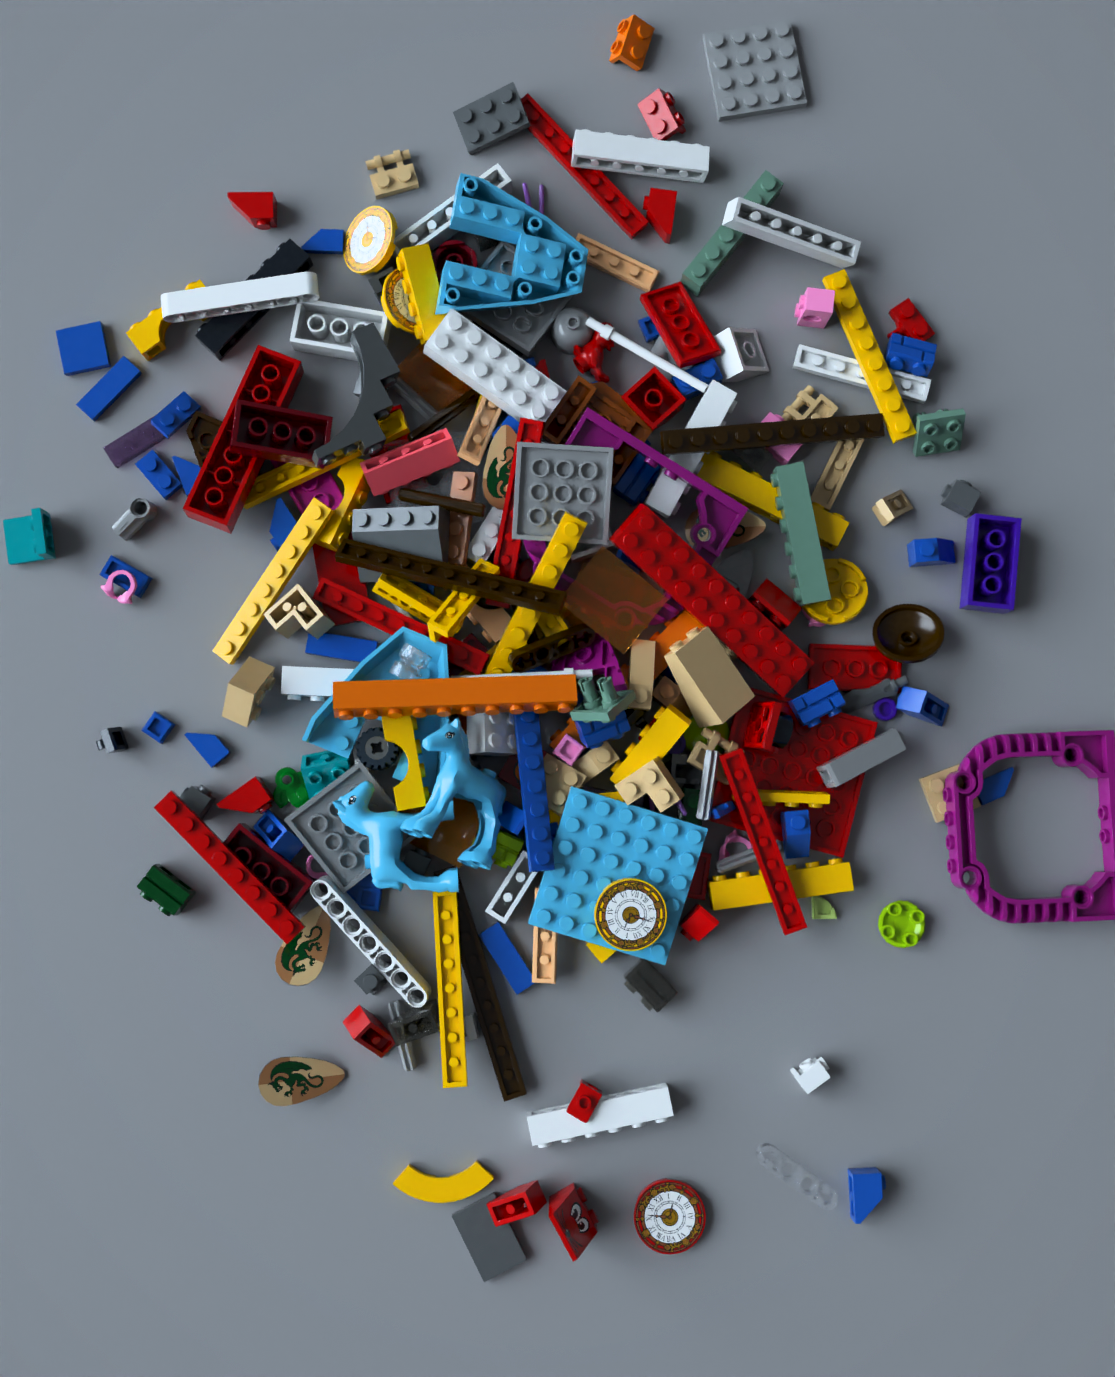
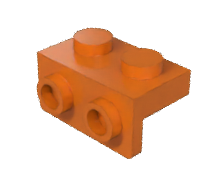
M634 14L627 19H623L617 27L618 35L611 46L609 61L615 63L620 60L635 71L642 69L655 28Z

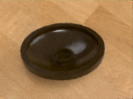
M899 604L886 609L877 617L873 625L872 636L876 648L885 657L900 663H918L931 658L939 651L944 641V626L940 618L926 607L916 604Z

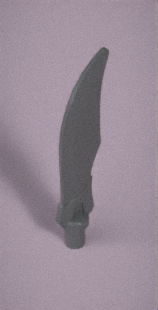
M904 675L895 680L885 678L870 688L853 689L843 694L842 697L846 705L840 707L842 713H850L884 697L895 696L899 690L898 688L909 684L906 676Z

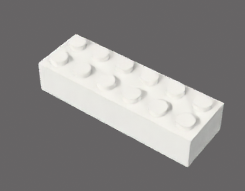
M454 309L449 310L424 346L423 353L518 422H520L521 417L546 422L567 392Z

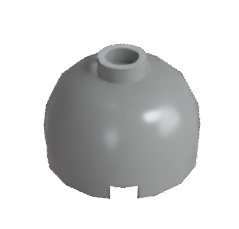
M578 307L564 308L559 312L550 328L551 339L558 350L565 354L574 355L573 346L577 344L582 348L591 341L594 329L586 325L588 318L591 317L588 312Z

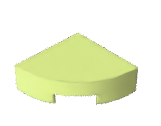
M820 896L811 897L812 919H837L835 909L826 899Z

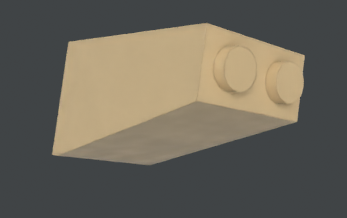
M708 626L701 629L695 627L686 633L687 638L685 640H679L669 647L671 651L664 658L699 728L723 724L753 699L755 695Z

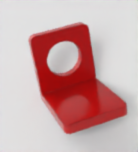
M581 1079L580 1086L566 1112L587 1123L602 1097V1091Z

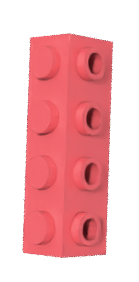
M444 428L360 463V466L375 497L377 495H384L399 486H406L421 477H428L433 472L443 468H450L455 463L460 462V459L457 456L458 453L447 428Z

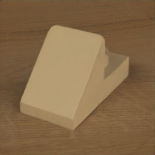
M902 489L880 499L872 507V511L882 526H886L913 509Z

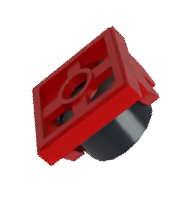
M755 702L744 747L778 754L779 749H783L788 744L792 735L793 719L792 716L787 715L790 708L782 706L778 702Z

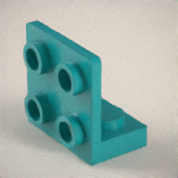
M42 508L31 509V516L3 520L8 563L10 565L56 558L50 513Z
M331 751L302 755L301 772L309 800L350 769V758L347 759Z

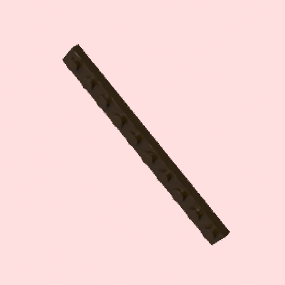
M882 413L663 430L660 432L661 449L664 456L871 439L885 436Z
M346 538L343 539L335 554L336 562L560 616L567 599V592Z
M457 865L433 872L434 876H439L449 868L457 867ZM458 872L459 892H457L461 964L505 1102L526 1095L527 1091Z

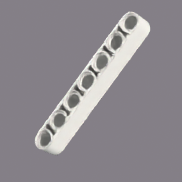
M300 272L164 293L161 295L163 320L175 323L314 302L320 297L317 274L314 272Z
M324 875L313 882L310 893L315 901L409 1005L415 1008L422 1007L432 992L431 986L349 894L347 892L343 894L328 875ZM320 883H323L327 886L328 893H324L320 890ZM335 901H340L344 905V910L337 909ZM351 919L358 920L360 928L354 927L351 924ZM367 936L373 937L376 945H370L367 942ZM382 955H389L392 963L385 962ZM398 972H404L408 976V980L400 979ZM414 990L422 991L424 998L417 997L414 994Z

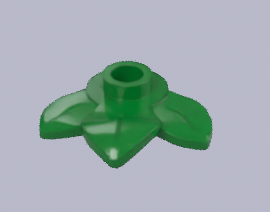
M284 767L276 773L275 783L277 786L273 792V798L280 808L287 805L288 802L299 808L309 800L301 771L296 772L293 768ZM288 775L292 780L289 783H284L282 778Z

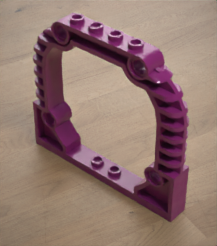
M587 407L565 445L614 448L615 451L623 443L644 456V462L654 468L660 466L665 470L664 474L675 481L679 478L700 491L696 498L699 523L691 528L690 538L694 543L693 549L712 566L749 508ZM701 528H706L709 533L705 541H701L698 538V531ZM523 540L527 553L534 562L532 567L534 574L547 549L546 541ZM562 572L554 588L567 592L566 603L571 606L574 602L582 606L581 612L591 618L595 614L602 619L600 623L611 630L613 627H616L619 630L628 631L635 625H657L672 619L684 609L666 592L657 600L641 607L627 599L610 602L564 574V572ZM627 612L630 615L629 622L624 625L619 624V615Z
M1114 730L1000 734L986 738L973 746L962 759L958 771L947 775L945 788L943 789V800L946 802L947 811L944 814V822L948 827V835L946 836V847L949 850L947 869L953 885L957 888L965 889L968 897L983 913L1002 922L1039 923L1115 920ZM1066 750L1070 753L1069 761L1065 757ZM1017 757H1052V761L1058 767L1076 766L1088 778H1098V817L1101 821L1099 838L1103 849L1104 871L1094 872L1084 885H1067L1063 888L1061 896L1012 899L1002 896L990 887L988 870L976 857L973 799L980 794L983 788V771L997 760ZM959 777L964 781L962 788H959L957 784ZM965 872H968L970 876L967 883L963 880ZM1076 892H1079L1080 899L1078 902H1076L1075 900Z

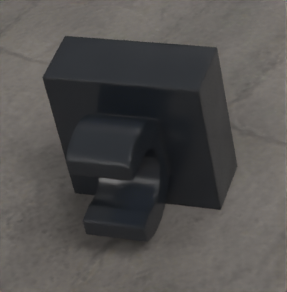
M626 709V718L630 727L634 724L637 728L642 729L647 724L641 717L646 711Z
M122 727L106 728L100 731L102 739L96 741L99 751L106 748L107 753H115L129 749Z

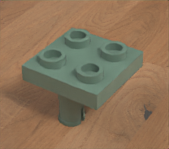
M945 408L943 411L942 409L937 410L936 413L926 414L921 412V415L916 413L912 418L917 432L913 445L915 457L960 450L966 417L964 409L948 410Z
M607 676L597 680L600 690H596L593 677H583L578 681V684L580 685L584 700L570 711L572 721H583L584 723L602 721V723H609L614 721L616 716L626 710L637 698L634 690L616 691L611 676L608 678Z

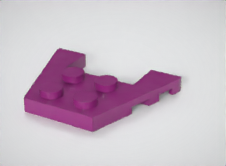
M606 632L596 633V638L590 646L552 661L553 667L551 671H564V668H574V670L593 669V675L605 674L607 678L611 676L616 691L628 690ZM567 642L562 644L558 648H564L567 645Z

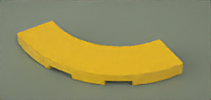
M477 1160L467 1169L447 1177H436L426 1174L409 1164L394 1180L393 1185L416 1199L434 1203H446L472 1196L487 1186L494 1179V1176Z

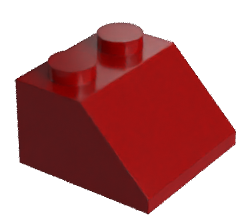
M655 366L621 396L622 400L652 431L671 420L683 409L686 398Z

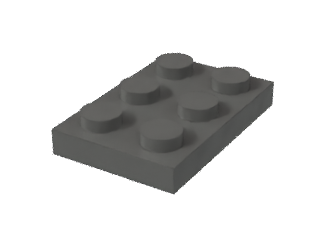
M514 82L453 112L470 155L531 126Z

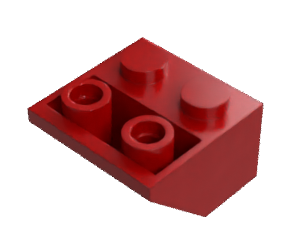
M768 578L764 580L748 599L780 631L784 630L802 609Z

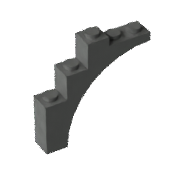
M374 323L352 332L350 343L357 356L361 374L359 403L353 417L345 428L330 442L314 450L312 460L316 467L324 464V466L330 465L337 460V457L343 454L350 456L358 449L362 456L368 453L374 455L383 449L387 438L377 421H382L390 416L393 403L385 388L397 382L400 370Z

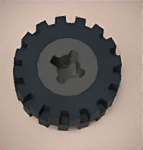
M369 728L357 740V757L367 768L381 771L390 768L397 761L400 747L392 742L385 741L383 728Z

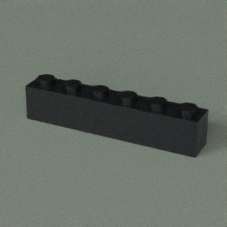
M289 239L286 243H281L276 253L271 258L266 259L261 264L260 269L255 274L250 275L246 281L307 272L313 266L310 256L293 240ZM271 308L212 317L207 323L202 324L198 328L195 337L220 361Z

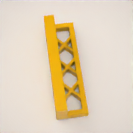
M481 558L471 568L495 575L500 574V567ZM453 590L427 622L430 640L436 643L442 635L449 638L481 597Z
M385 573L381 574L372 589L376 594L425 623L430 620L444 603L405 578ZM465 618L450 635L451 637L461 629Z

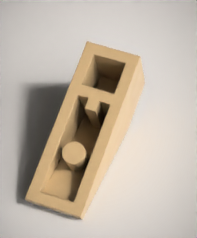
M632 639L627 686L628 690H634L637 699L627 709L651 710L656 641Z
M606 740L602 746L590 750L575 761L571 767L587 776L585 783H587L620 758Z

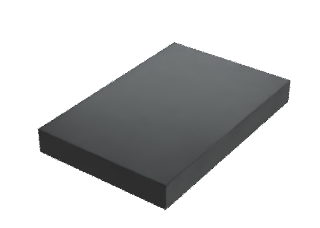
M495 1192L452 1214V1218L484 1282L527 1260V1256L511 1224L507 1223L496 1227L486 1204L497 1198Z

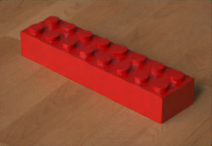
M257 346L183 506V510L189 518L227 533H232L265 460L263 458L229 453L237 399L288 408L304 374L301 361L266 347Z

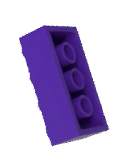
M975 513L967 519L959 609L1006 614L1014 610L1022 518Z

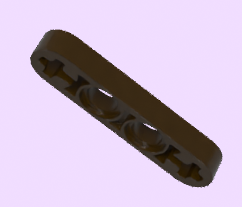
M581 623L512 651L509 654L508 663L515 672L523 673L590 646L594 642L596 634L588 624ZM583 632H587L585 633V638L582 639ZM568 639L567 645L564 648L560 649L557 647L559 641ZM540 648H546V653L542 657H536V653ZM522 657L521 663L517 664L519 662L518 659Z

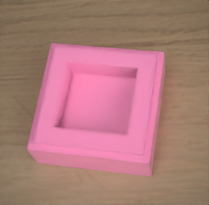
M566 733L552 753L572 766L585 747Z

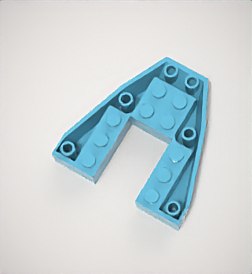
M460 173L456 185L449 228L516 244L512 274L510 276L446 260L441 274L435 315L447 314L450 309H454L458 313L508 309L582 293L589 249L547 216L487 180Z

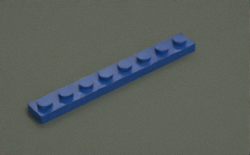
M534 711L518 715L513 714L529 872L553 871L555 866L539 714L534 713Z

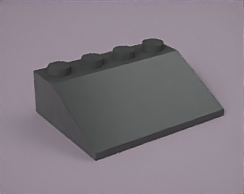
M416 506L353 509L352 537L354 541L448 563L450 511L443 507ZM358 567L360 583H376L382 574L381 572ZM406 579V580H408V581H410V582H418V581Z

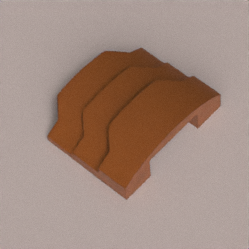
M578 375L545 422L542 438L549 444L565 445L587 407L644 443L652 433V430L622 400V395L606 383H589ZM623 443L613 453L611 484L613 487L637 454L636 451Z

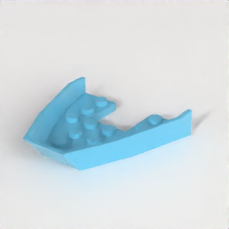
M401 627L362 660L344 681L449 678L447 644L439 641L435 643L430 640V637L406 627ZM332 694L312 716L302 740L349 759L366 719L364 717H354L351 720L334 718ZM427 715L423 718H416L418 730H414L415 740L420 739L422 753L418 754L419 763H424L426 777L422 778L423 787L428 786V791L431 794L437 776L445 764L446 753L427 751L422 746L424 738L443 727L449 716ZM378 716V718H376L377 720L382 721L381 716ZM404 751L392 776L400 781H403L408 771V759Z

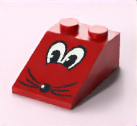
M574 1182L549 1196V1218L573 1262L580 1257L597 1234V1223L599 1222L594 1210H588L585 1204L587 1197L581 1187L577 1189Z

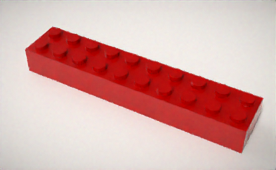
M640 503L609 538L618 549L702 626H708L714 636L781 697L784 698L815 663L646 505Z

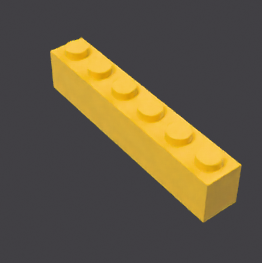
M842 858L828 859V864L819 865V861L806 862L805 867L796 868V864L785 865L797 899L854 891L850 862H843ZM760 869L759 874L750 875L749 871L735 873L736 877L727 878L726 874L712 876V881L707 882L710 905L713 911L772 902Z

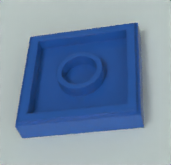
M101 321L56 330L63 371L66 376L111 367Z

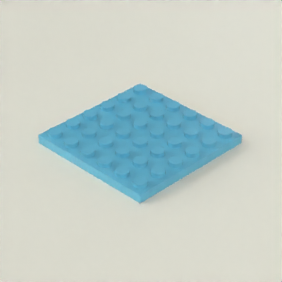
M571 786L552 844L555 870L544 871L528 924L665 965L708 828L633 804L627 805L623 801ZM622 878H637L650 883L659 891L666 904L667 920L662 934L653 944L637 951H624L608 944L598 932L594 920V908L603 889L610 883Z

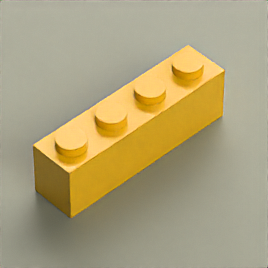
M429 243L402 248L398 253V257H396L398 270L402 271L404 280H402L403 290L405 294H408L410 303H408L409 313L411 317L414 316L416 322L414 326L415 336L417 340L420 339L421 346L426 344L447 315H435L440 286Z
M671 704L666 709L661 706L653 716L656 719L652 726L647 724L639 734L642 737L637 744L632 742L624 752L628 755L622 762L618 759L610 769L613 774L609 779L617 784L657 756L662 760L692 721Z

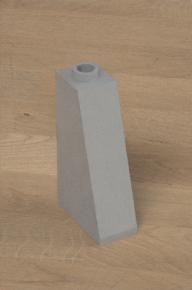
M896 728L890 729L816 768L826 788L837 787L906 750L907 748L904 745L906 744V739L901 731H897Z

